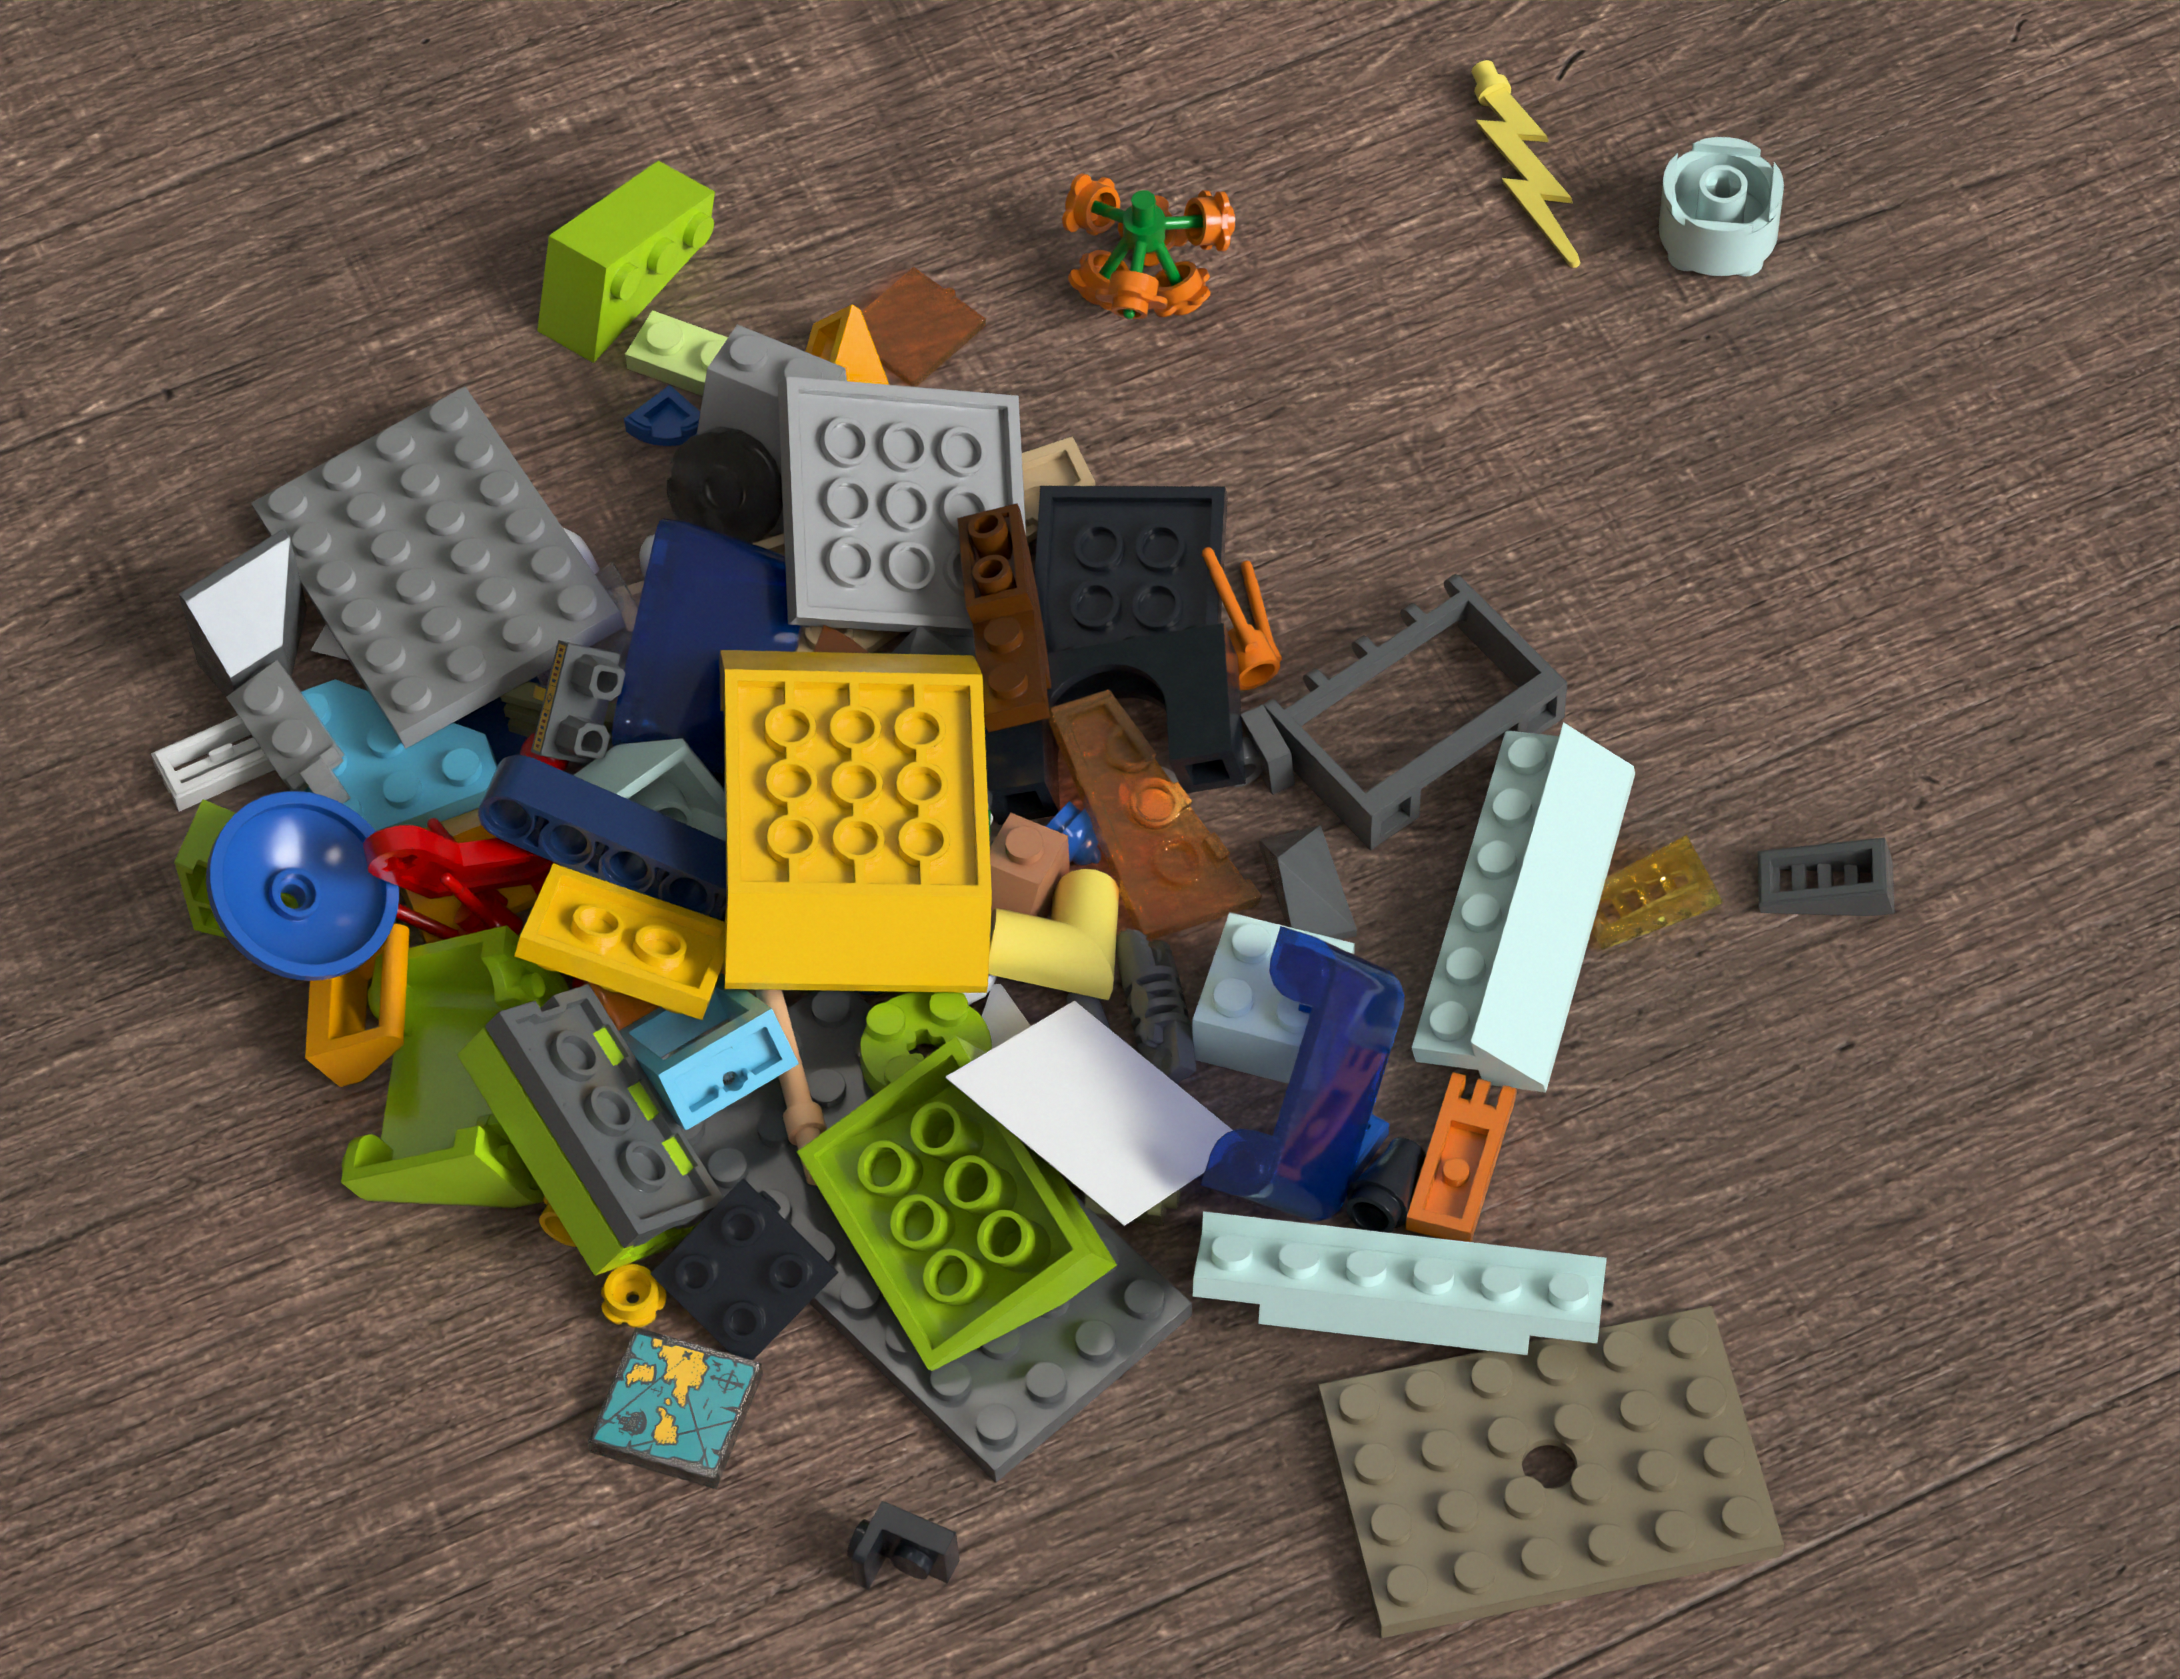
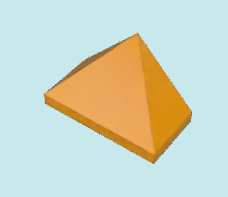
M851 304L813 324L805 352L845 367L847 381L889 385L860 309Z

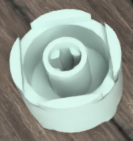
M1711 137L1693 143L1691 151L1678 159L1677 153L1669 161L1663 177L1659 235L1664 248L1668 252V260L1672 266L1678 270L1695 271L1712 276L1736 274L1739 276H1751L1762 269L1763 261L1771 254L1777 242L1784 182L1782 173L1775 162L1772 167L1760 156V148L1750 142L1737 138Z

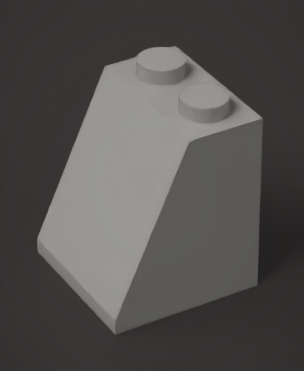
M737 324L707 368L688 499L697 505L770 535L777 536L784 533L778 383L786 376L847 381L846 368Z

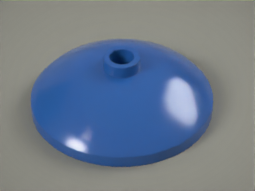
M286 791L274 793L254 800L241 808L232 816L216 837L207 863L206 886L208 898L214 917L222 932L247 959L271 973L290 979L305 981L332 979L351 972L364 964L377 952L390 934L399 903V886L377 878L368 872L363 842L367 837L376 832L374 828L346 805L326 796L310 792ZM281 893L291 894L296 899L298 908L292 909L287 907L282 902Z

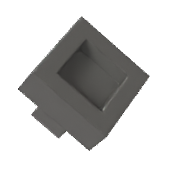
M1264 705L1241 714L1246 784L1235 785L1234 787L1247 785L1260 775L1272 795L1295 785L1291 752Z

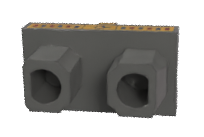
M558 640L548 684H535L533 698L543 701L531 752L540 756L590 764L595 759L605 757L610 738L606 726L603 725L609 701H612L621 694L626 674L618 666L621 654L611 650L592 648Z

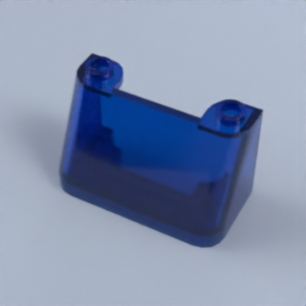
M665 518L659 521L624 672L626 674L621 694L618 695L612 730L613 747L621 744L683 738L725 789L724 711H720V650L797 652L802 627H810L788 624L784 554L690 522Z
M1280 926L1270 958V976L1273 985L1280 994L1299 1003L1298 1011L1310 1016L1273 1136L1248 1129H1237L1227 1132L1217 1140L1210 1153L1201 1186L1209 1192L1296 1219L1320 1222L1330 1219L1336 1214L1346 1199L1347 1190L1353 1177L1404 1010L1405 995L1401 982L1393 972L1317 937Z

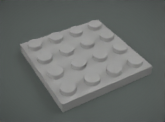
M786 376L778 383L788 624L820 627L826 625L835 628L910 633L915 628H925L950 635L974 637L973 624L965 605L957 518L1018 503L1026 533L1019 396Z

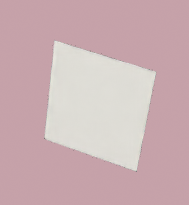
M1076 1001L1069 1003L945 1077L1124 1226L1248 1144L1240 1135Z

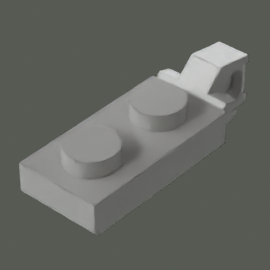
M278 660L226 696L291 791L302 792L307 787H310L313 793L334 799L342 804L351 798L332 771V769L344 761L342 759L344 756L343 752Z

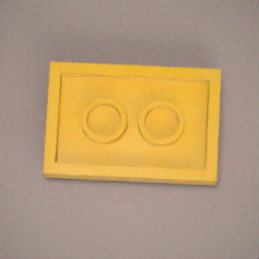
M553 863L520 935L514 957L535 963L545 970L558 971L594 983L607 991L623 993L661 1006L669 1012L685 1014L703 1020L724 967L725 922Z

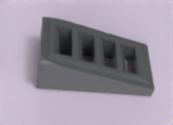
M1885 837L1757 851L1758 894L1761 913L1878 916L1895 913L1893 862ZM1780 870H1792V891L1781 892ZM1807 871H1818V888L1807 889ZM1833 872H1844L1845 885L1834 886ZM1860 872L1871 873V882L1860 883Z

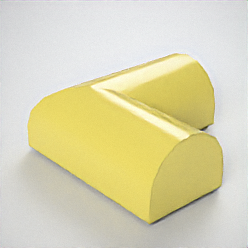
M1080 869L1069 872L1056 885L1052 897L1051 919L995 907L991 914L989 975L1109 1000L1114 981L1119 888L1116 881L1108 874L1093 869Z

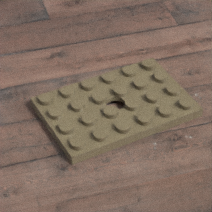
M1712 1306L1599 1328L1597 1343L1548 1338L1529 1342L1528 1355L1483 1351L1318 1384V1398L1381 1638L1782 1557L1784 1542ZM1545 1445L1556 1446L1565 1450L1572 1457L1576 1466L1571 1480L1561 1487L1544 1488L1538 1480L1526 1476L1522 1468V1462L1531 1450Z

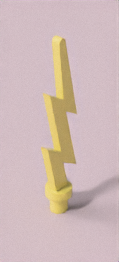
M1481 61L1471 71L1477 83L1474 92L1479 103L1483 106H1489L1501 121L1476 120L1477 126L1524 179L1502 178L1503 184L1571 268H1576L1580 265L1579 256L1544 201L1573 203L1572 197L1522 141L1549 142L1548 137L1510 94L1511 86L1506 76L1497 73L1492 61Z

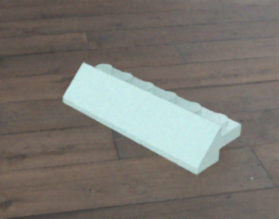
M1564 722L1559 736L1508 730L1504 734L1412 1045L1416 1062L1479 1070L1481 1079L1491 1081L1493 1086L1503 1087V1085L1517 1089L1538 1092L1547 1091L1635 777L1633 765Z
M1203 1211L1202 1235L1193 1278V1297L1260 1304L1259 1324L1528 1355L1530 1336L1589 1343L1598 1342L1607 1258Z

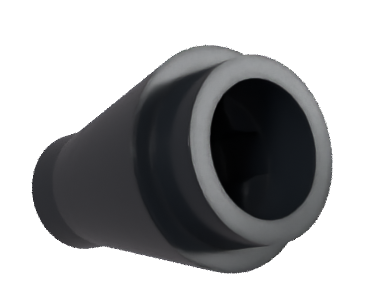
M1402 1137L1394 1138L1387 1149L1349 1186L1347 1190L1348 1203L1346 1211L1351 1221L1360 1229L1391 1233L1394 1228L1405 1224L1419 1173L1426 1157L1424 1150L1416 1142Z

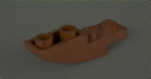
M1018 503L959 517L957 522L965 605L973 624L976 661L983 678L984 724L989 733L1050 718L1047 689L1052 687L1046 641L1028 542Z

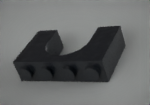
M1224 623L1214 625L1196 624L1180 631L1151 636L1133 635L1126 637L1122 641L1087 647L1076 645L1067 647L1062 651L1047 653L1052 687L1047 689L1050 718L989 733L985 726L988 804L999 825L1005 823L1010 813L1028 820L1057 815L1060 811L1058 753L1065 733L1073 722L1087 710L1103 702L1120 698L1147 700L1166 711L1169 762L1183 794L1246 784L1242 719L1240 716L1241 700L1238 656Z

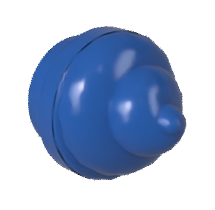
M1069 801L1045 827L1068 835L1069 863L1073 861L1077 865L1084 866L1100 862L1101 853L1097 847L1099 833L1094 827L1096 824L1095 816L1086 807L1080 811Z

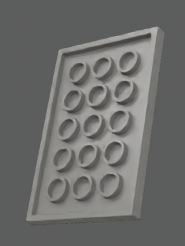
M466 386L251 502L260 522L270 537L282 529L290 536L304 591L405 749L549 670L552 667L558 640L590 647L626 627L620 610Z

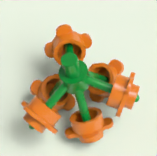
M1084 173L1077 175L1073 179L1071 190L1065 201L1066 211L1062 217V224L1065 230L1076 232L1079 228H1082L1088 234L1096 236L1110 229L1115 221L1119 222L1118 233L1121 237L1112 253L1105 250L1085 253L1079 260L1081 267L1073 269L1069 273V283L1079 291L1083 298L1126 319H1144L1147 317L1149 309H1154L1158 317H1167L1172 314L1177 316L1186 315L1195 311L1209 298L1211 292L1205 286V282L1210 278L1207 269L1196 268L1195 264L1190 261L1174 263L1168 250L1174 246L1182 247L1188 240L1192 245L1200 246L1203 250H1210L1212 246H1215L1217 251H1226L1229 248L1230 237L1235 229V214L1224 191L1216 192L1212 196L1209 190H1202L1199 192L1198 197L1191 198L1187 202L1184 216H1172L1169 212V202L1167 199L1158 195L1154 196L1150 191L1141 190L1134 193L1131 198V206L1124 211L1120 209V198L1111 179L1102 177L1095 181L1091 180V177ZM1129 249L1133 250L1130 270L1123 261ZM1161 264L1163 268L1155 277L1142 273L1144 266L1154 267Z

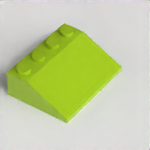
M957 1036L797 1151L926 1367L931 1371L1064 1304L1117 1266L1060 1172L945 1078L985 1054L983 1050Z

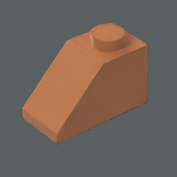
M1013 813L1009 814L990 847L991 914L996 907L1047 918L1052 909V897L1056 885L1064 875L1070 872L1068 835Z

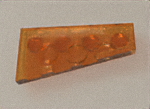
M1110 690L1050 708V718L1047 719L1083 806L1091 819L1093 830L1119 888V893L1135 930L1142 932L1147 936L1146 940L1150 941L1227 916L1229 912L1236 913L1259 905L1262 898L1261 893L1249 878L1245 880L1228 858L1230 855L1229 850L1215 832L1211 834L1193 811L1191 808L1192 800L1178 782L1173 784L1155 759L1157 753Z

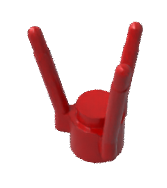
M430 818L427 821V826L431 832L457 842L438 819ZM448 872L440 876V881L462 903L454 917V922L460 926L458 930L398 903L397 919L442 940L506 925L519 935L523 924L521 918L506 907L509 900L498 890L482 891L473 894Z

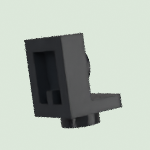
M884 1501L880 1503L871 1522L863 1519L858 1524L847 1551V1556L852 1559L855 1584L866 1589L871 1587L886 1557L891 1560V1563L898 1570L908 1576L926 1579L929 1575L945 1583L949 1582L960 1561L956 1532Z

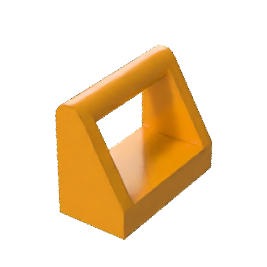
M394 924L390 934L377 952L355 970L332 979L310 981L305 1059L339 1087L363 1081L404 1045L409 928L405 925ZM382 954L379 1027L365 1030L368 980L373 977L376 956Z

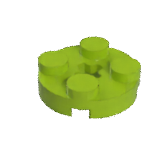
M910 992L894 997L885 1003L877 1004L868 1012L866 1027L861 1037L860 1063L865 1081L871 1090L877 1094L924 1059L921 1053H909L910 1050H913L919 1044H933L940 1048L957 1036L987 1053L992 1050V1040L988 1026L982 1016L968 1005V1000L962 993Z

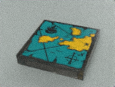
M635 1327L588 1439L590 1453L717 1489L763 1376L762 1363Z

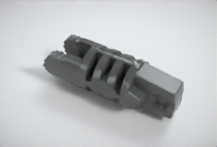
M1127 928L1126 931L1121 930L1120 934L1117 935L1115 951L1138 1049L1145 1059L1178 1084L1196 1072L1193 1030L1187 1006L1184 1002L1185 998L1174 956H1172V950L1167 942L1155 939L1153 942L1146 940V935L1135 929Z

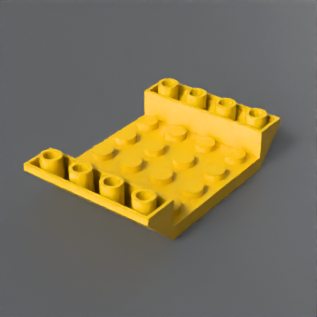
M720 650V711H724L727 898L724 924V989L987 993L992 888L983 678L973 655Z

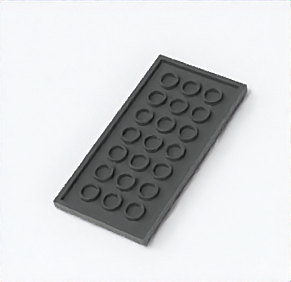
M811 990L788 1009L813 1102L821 1106L827 1129L875 1095L865 1081L860 1063L861 1037L866 1027V1017L872 1007L854 991ZM917 1048L909 1051L910 1054L921 1053ZM733 1071L724 1074V1085L731 1084L734 1081L735 1074ZM779 1077L774 1078L688 1130H684L679 1126L723 1197L744 1178L758 1193L764 1190L776 1200L781 1207L778 1213L839 1272L809 1304L995 1483L1192 1316V1303L1090 1208H1085L1084 1203L1073 1194L1117 1266L1064 1304L931 1371L926 1367L818 1186L807 1183L801 1158L797 1153L798 1147L790 1143L783 1121V1113L787 1106Z

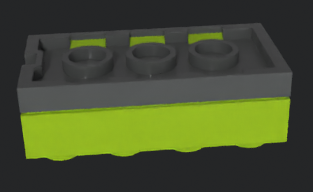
M589 984L553 995L541 1008L536 1001L498 1012L457 1054L595 1276L678 1246L724 1198Z

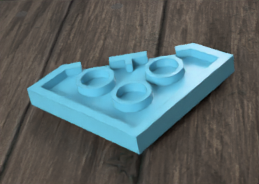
M334 679L301 692L344 754L342 757L344 761L332 769L351 797L343 804L364 818L376 832L398 825H414L425 828L430 818H436L441 822L479 808L497 768L492 747L485 734L456 723H451L405 749L369 691ZM310 787L304 790V792L313 793Z

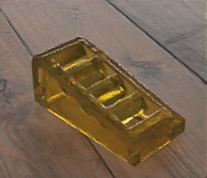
M1687 835L1606 877L1599 904L1612 900L1621 919L1610 924L1600 905H1598L1592 932L1603 950L1697 916L1723 903L1712 879ZM1685 874L1689 883L1678 888L1673 878ZM1661 883L1666 895L1655 900L1649 887ZM1636 892L1644 906L1632 912L1624 896Z

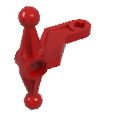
M535 732L524 741L520 755L532 757L565 771L569 761L540 756L531 752ZM414 825L388 827L373 833L363 842L365 859L370 874L429 899L454 896L440 881V876L445 872L450 873L472 893L530 884L538 896L552 864H557L499 838L457 843ZM572 977V989L582 987L588 983V981Z

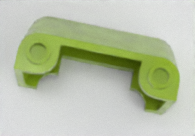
M507 925L409 948L404 1045L393 1055L381 1139L373 1134L354 1137L348 1144L342 1159L341 1183L358 1197L366 1201L503 1208H516L543 1202V1192L457 1056L498 1012L536 1001L541 1008L553 995L569 991L566 981L558 971L545 970L535 963L514 957L520 937ZM382 954L376 956L372 984L368 991L369 1006L377 1019H379Z

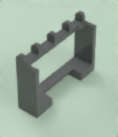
M1458 574L1452 575L1443 583L1447 594L1451 597L1449 600L1428 614H1425L1414 603H1410L1401 609L1400 615L1407 628L1379 647L1364 635L1352 642V649L1359 660L1330 680L1316 668L1303 675V681L1310 693L1285 710L1273 698H1269L1259 705H1264L1291 752L1293 771L1370 851L1420 817L1422 788L1500 735L1504 737L1507 730L1541 734L1565 718L1567 681ZM1458 621V628L1518 689L1365 793L1302 726Z

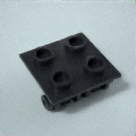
M743 1178L655 1268L651 1275L737 1360L750 1364L839 1272L778 1213L781 1207L773 1197L764 1190L758 1193Z

